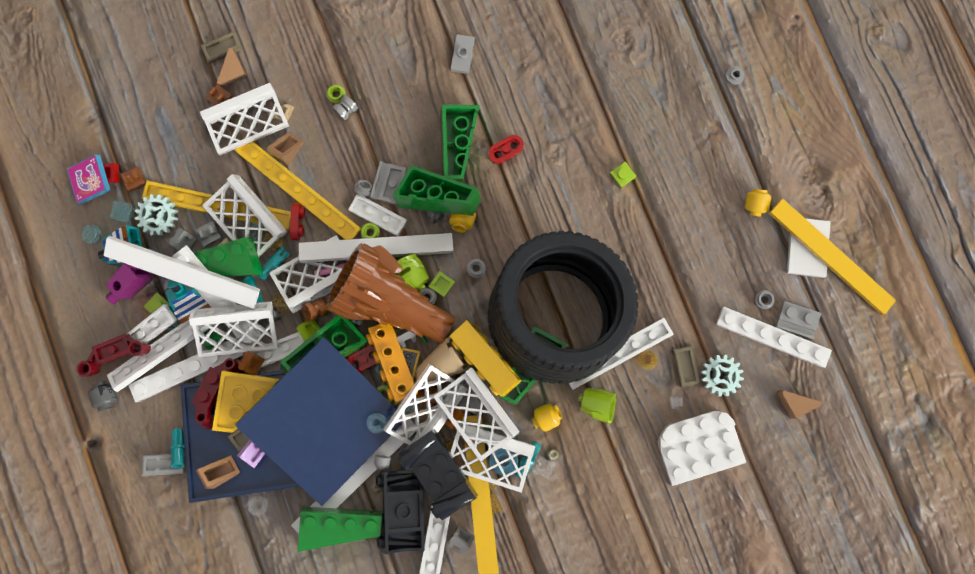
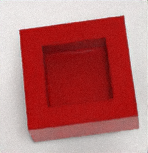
M103 164L108 183H119V164Z

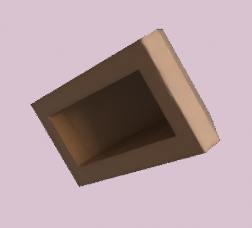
M232 48L228 49L217 80V84L221 86L247 76L236 51Z
M288 132L268 146L267 151L272 157L289 166L304 142Z
M785 390L777 391V396L790 419H797L821 406V401Z
M231 455L196 470L205 489H215L240 473Z

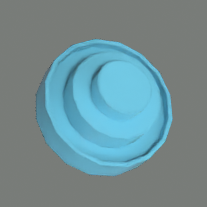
M500 448L494 451L499 462L509 457L506 449ZM490 454V467L497 464L493 454ZM515 456L513 459L516 465H518V457ZM511 459L501 464L506 475L516 469ZM499 466L492 469L495 473L503 475Z

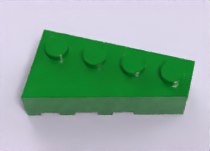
M442 105L440 110L442 176L459 182L463 181L480 105Z
M337 315L281 360L280 368L286 374L322 337L344 358L367 346V339L347 318Z
M535 326L530 330L535 336L549 345L563 349L569 345ZM511 367L522 381L506 396H497L516 405L537 380L527 377L524 373L518 372L515 367Z
M303 506L300 515L297 552L380 537L382 511Z

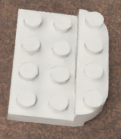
M710 411L665 426L660 433L658 447L671 486L746 463L734 427L736 424L729 414L720 411Z

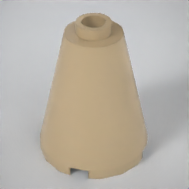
M448 336L415 369V378L418 380L428 364H431L448 376L467 371L470 365L465 363L463 351H458L452 345L451 337ZM430 372L427 382L436 380L435 372Z

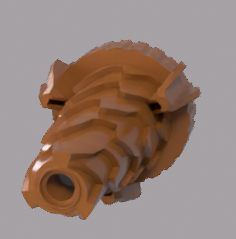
M360 243L355 248L338 275L326 303L327 310L343 318L375 320L384 325L390 324L399 329H406L421 338L424 335L440 344L443 343L444 338L455 321L454 316L428 302L429 298L421 295L416 288L407 284L405 279L397 275V273L402 271V267L381 245L370 247L365 243Z

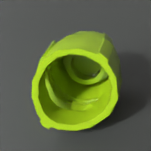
M411 254L397 261L402 267V271L397 273V275L405 279L407 284L419 289V291L423 290L426 287L424 284L428 281L429 277L417 255Z
M593 388L585 389L584 394L580 393L578 401L581 402L580 410L593 419L609 424L612 423L616 406V393Z

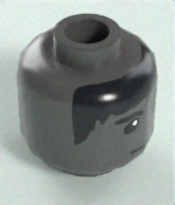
M105 381L94 383L93 388L88 391L91 406L98 409V411L114 407V403L118 400L116 391L113 390L110 383L106 384Z

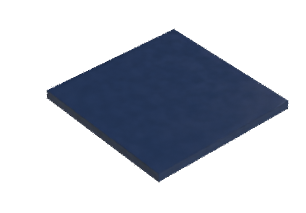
M322 337L235 423V426L314 500L323 506L391 436L383 429L397 409ZM402 421L395 423L392 430L396 431L402 425Z
M282 370L258 373L256 375L281 379L285 373ZM202 382L180 385L189 503L300 487L266 454H264L255 468L237 456L239 452L228 438L232 433L214 431L212 429L207 430L201 427L195 420V404L191 401ZM217 400L211 410L213 415H215ZM231 455L240 473L215 489H205L196 470Z

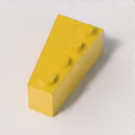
M466 320L450 335L453 340L451 342L458 351H463L465 354L464 359L469 365L472 366L474 364L478 369L476 372L483 381L487 380L491 384L489 388L496 396H506L522 380L505 360H501L502 356L492 345L489 346L488 338L478 331L480 328L475 323Z

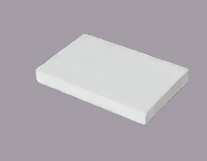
M806 219L829 240L831 221ZM791 233L789 234L786 274L825 278L827 266Z

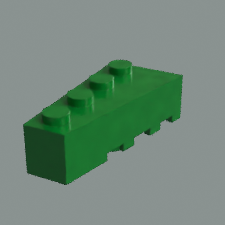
M413 165L410 166L393 194L399 208L470 216L474 215L482 201L478 188Z
M243 237L194 253L208 271L225 277L264 275L253 238Z

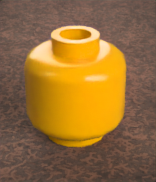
M752 188V191L747 193L744 208L750 211V215L761 217L762 213L769 212L771 195L767 193V190Z
M476 212L473 216L451 213L449 223L452 229L460 233L471 230L476 218Z
M546 403L534 410L532 422L535 428H540L542 431L547 432L560 425L562 415L556 405L553 406L551 403Z

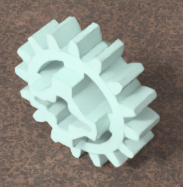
M150 194V199L143 197L144 203L138 202L140 210H135L136 213H139L135 220H140L137 226L144 227L143 232L148 233L150 231V235L155 236L157 233L162 236L163 231L166 233L170 232L169 227L175 228L173 220H178L177 217H174L178 210H173L176 204L169 203L170 198L165 197L163 199V195L158 194L156 197ZM159 202L162 203L163 206L158 207L154 203ZM155 223L159 227L154 228L150 225Z
M715 355V360L709 358V364L705 363L702 365L706 369L705 371H700L704 375V378L700 380L706 381L704 388H711L710 394L716 392L718 397H721L722 393L724 396H729V391L733 394L736 393L735 387L741 388L738 382L744 380V378L740 377L739 374L744 371L738 370L737 367H739L740 363L734 364L733 357L727 360V355H723L722 358L719 355ZM718 363H725V364H727V365H729V366H728V367H722L721 364H718ZM721 372H724V374H725V375L723 376L724 379H720V378H719V376L721 375ZM722 384L725 389L718 388L715 385Z

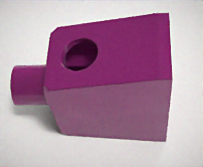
M124 263L106 283L107 288L110 290L106 295V299L112 304H115L119 299H131L149 284L154 277L148 271Z

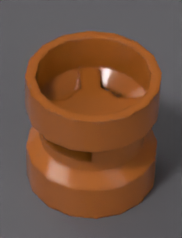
M322 298L315 299L313 303L307 302L302 304V314L308 322L316 320L317 317L322 318L328 315L326 302Z

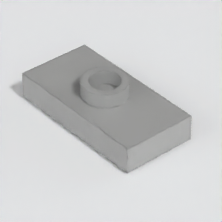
M456 35L451 72L469 74L475 37Z
M171 454L143 455L142 476L184 474V467L178 469L171 467Z

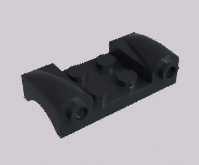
M432 429L399 452L398 461L401 466L413 470L432 499L431 512L436 519H446L477 498L478 494L435 429Z
M413 470L380 471L379 475L376 476V487L380 488L383 496V532H381L380 537H377L378 549H381V552L384 554L425 551L423 485Z

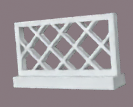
M271 83L200 112L219 155L289 127ZM273 99L275 102L272 110L264 108L265 102ZM251 107L258 108L255 118L246 115ZM262 110L271 113L267 122L258 119ZM234 114L241 116L237 125L229 122ZM274 115L282 118L283 123L276 126L270 124ZM244 118L253 120L250 129L241 127ZM218 121L223 123L220 132L213 130L211 124ZM257 122L265 125L260 133L253 131ZM227 125L235 127L232 137L223 134ZM239 129L248 132L243 140L236 139ZM221 138L230 139L228 146L221 149L219 145Z
M232 174L227 178L228 181L202 206L232 241L238 239L236 237L237 229H245V237L248 238L249 230H258V241H254V243L258 244L257 253L258 257H260L280 237H284L288 231L239 175ZM229 187L234 191V199H225V192ZM215 201H221L220 212H214L210 205ZM225 201L234 202L233 213H225ZM238 202L246 204V214L237 213ZM224 215H233V227L226 226ZM237 215L246 216L245 227H237ZM250 216H256L259 219L258 228H250ZM262 230L269 231L273 237L268 242H262Z
M336 235L327 241H335L339 239ZM298 256L269 272L287 306L294 314L301 310L302 304L307 302L313 303L315 299L329 294L342 268L336 267L338 261H334L333 266L323 264L324 262L305 263L303 273L293 271L295 265L299 263ZM309 265L318 266L316 276L306 274ZM321 269H332L330 276L326 278L319 277ZM281 272L289 273L286 282L278 281L276 275ZM292 274L302 276L299 285L290 283ZM305 277L315 279L312 286H303ZM288 286L297 288L296 295L288 299L286 295Z
M272 301L256 303L254 309L244 305L192 310L189 322L193 328L198 356L206 357L278 349ZM269 318V325L266 328L257 322L260 319ZM240 321H246L251 324L246 331L237 326ZM220 323H226L231 326L226 333L217 328ZM206 325L210 330L205 335L198 330V326ZM253 327L262 331L258 338L248 333ZM233 329L242 334L238 340L229 335ZM213 331L222 336L218 342L209 337ZM266 334L272 338L273 343L265 344L260 339ZM245 336L254 341L250 346L240 343ZM225 338L234 343L231 348H225L220 344ZM205 340L214 346L211 350L203 351L202 344Z
M428 364L383 430L408 445L432 429H435L438 433L448 417L438 403L434 407L430 406V399H434L433 396L437 393L429 395L428 387L437 385L438 392L442 390L441 383L447 381L452 383L455 379ZM430 372H435L436 380L427 382ZM459 383L457 392L466 393L468 389ZM424 388L425 396L416 399L417 391ZM445 393L440 397V400L443 404L452 405L454 394ZM456 395L454 406L458 405L463 396ZM426 401L427 409L418 411L417 403ZM413 405L414 413L405 415L404 410L406 407ZM428 414L426 421L419 424L418 416ZM415 417L416 425L406 428L405 420ZM402 421L403 429L393 431L392 427L395 423ZM416 430L417 434L413 440H409L407 432Z
M472 367L433 396L480 462L520 432ZM465 379L469 385L468 393L457 392L458 384ZM445 393L454 394L452 405L443 404L440 397ZM456 395L468 396L466 407L454 406ZM470 397L479 398L481 401L480 409L468 408ZM454 409L465 410L464 421H457L453 418ZM468 411L479 412L478 424L466 422ZM482 413L490 414L493 417L492 426L480 424ZM466 425L477 426L476 438L468 437L464 433ZM479 427L491 428L490 440L478 438ZM493 429L502 430L507 437L502 441L492 440ZM470 440H475V446ZM477 441L489 442V449L482 456L476 449ZM491 443H496V445L491 448Z
M466 425L464 433L468 437L476 438L477 427ZM479 428L478 438L490 440L491 431ZM457 430L450 453L453 457L461 454L466 464L460 468L465 475L522 493L535 445L512 438L500 447L506 449L509 457L499 462L493 452L492 454L497 464L487 469L482 460L481 464L484 471L477 474L472 471L470 464L479 459L476 458L468 463L463 452L470 449V447L461 450L458 444L460 433ZM493 432L492 440L502 441L507 436ZM519 454L528 456L526 465L518 468L513 457ZM511 459L516 470L506 475L501 464ZM467 466L469 471L464 470L462 468ZM499 466L503 477L497 480L492 479L488 471ZM523 468H525V469H524V472H523V475H522L521 472H520V470L523 469ZM486 472L488 477L483 476L482 474ZM518 472L521 478L519 487L511 485L507 477Z

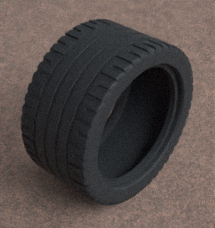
M553 231L549 232V234L537 235L532 240H527L508 258L491 292L487 319L491 338L494 339V344L498 347L499 353L518 372H522L525 376L532 377L534 380H541L544 383H572L595 373L626 344L637 321V309L639 308V302H637L638 293H636V284H634L633 276L630 275V270L626 268L624 261L620 260V256L615 254L611 248L606 247V244L600 243L596 238L593 239L591 236L582 235V233ZM543 271L565 272L583 281L593 291L601 307L602 330L598 341L584 348L563 349L549 345L539 339L526 326L519 312L517 303L518 285L527 277Z

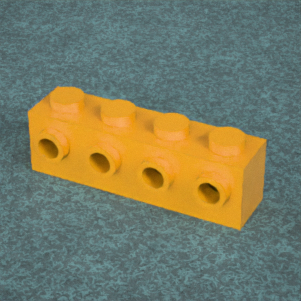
M379 324L370 327L366 335L369 346L373 345L375 350L372 353L375 363H379L382 370L379 373L382 381L387 382L389 388L386 389L390 401L393 400L394 404H397L405 399L413 387L414 381L393 326L390 324Z

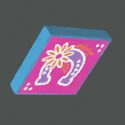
M95 154L67 168L77 204H84L111 190L100 155Z

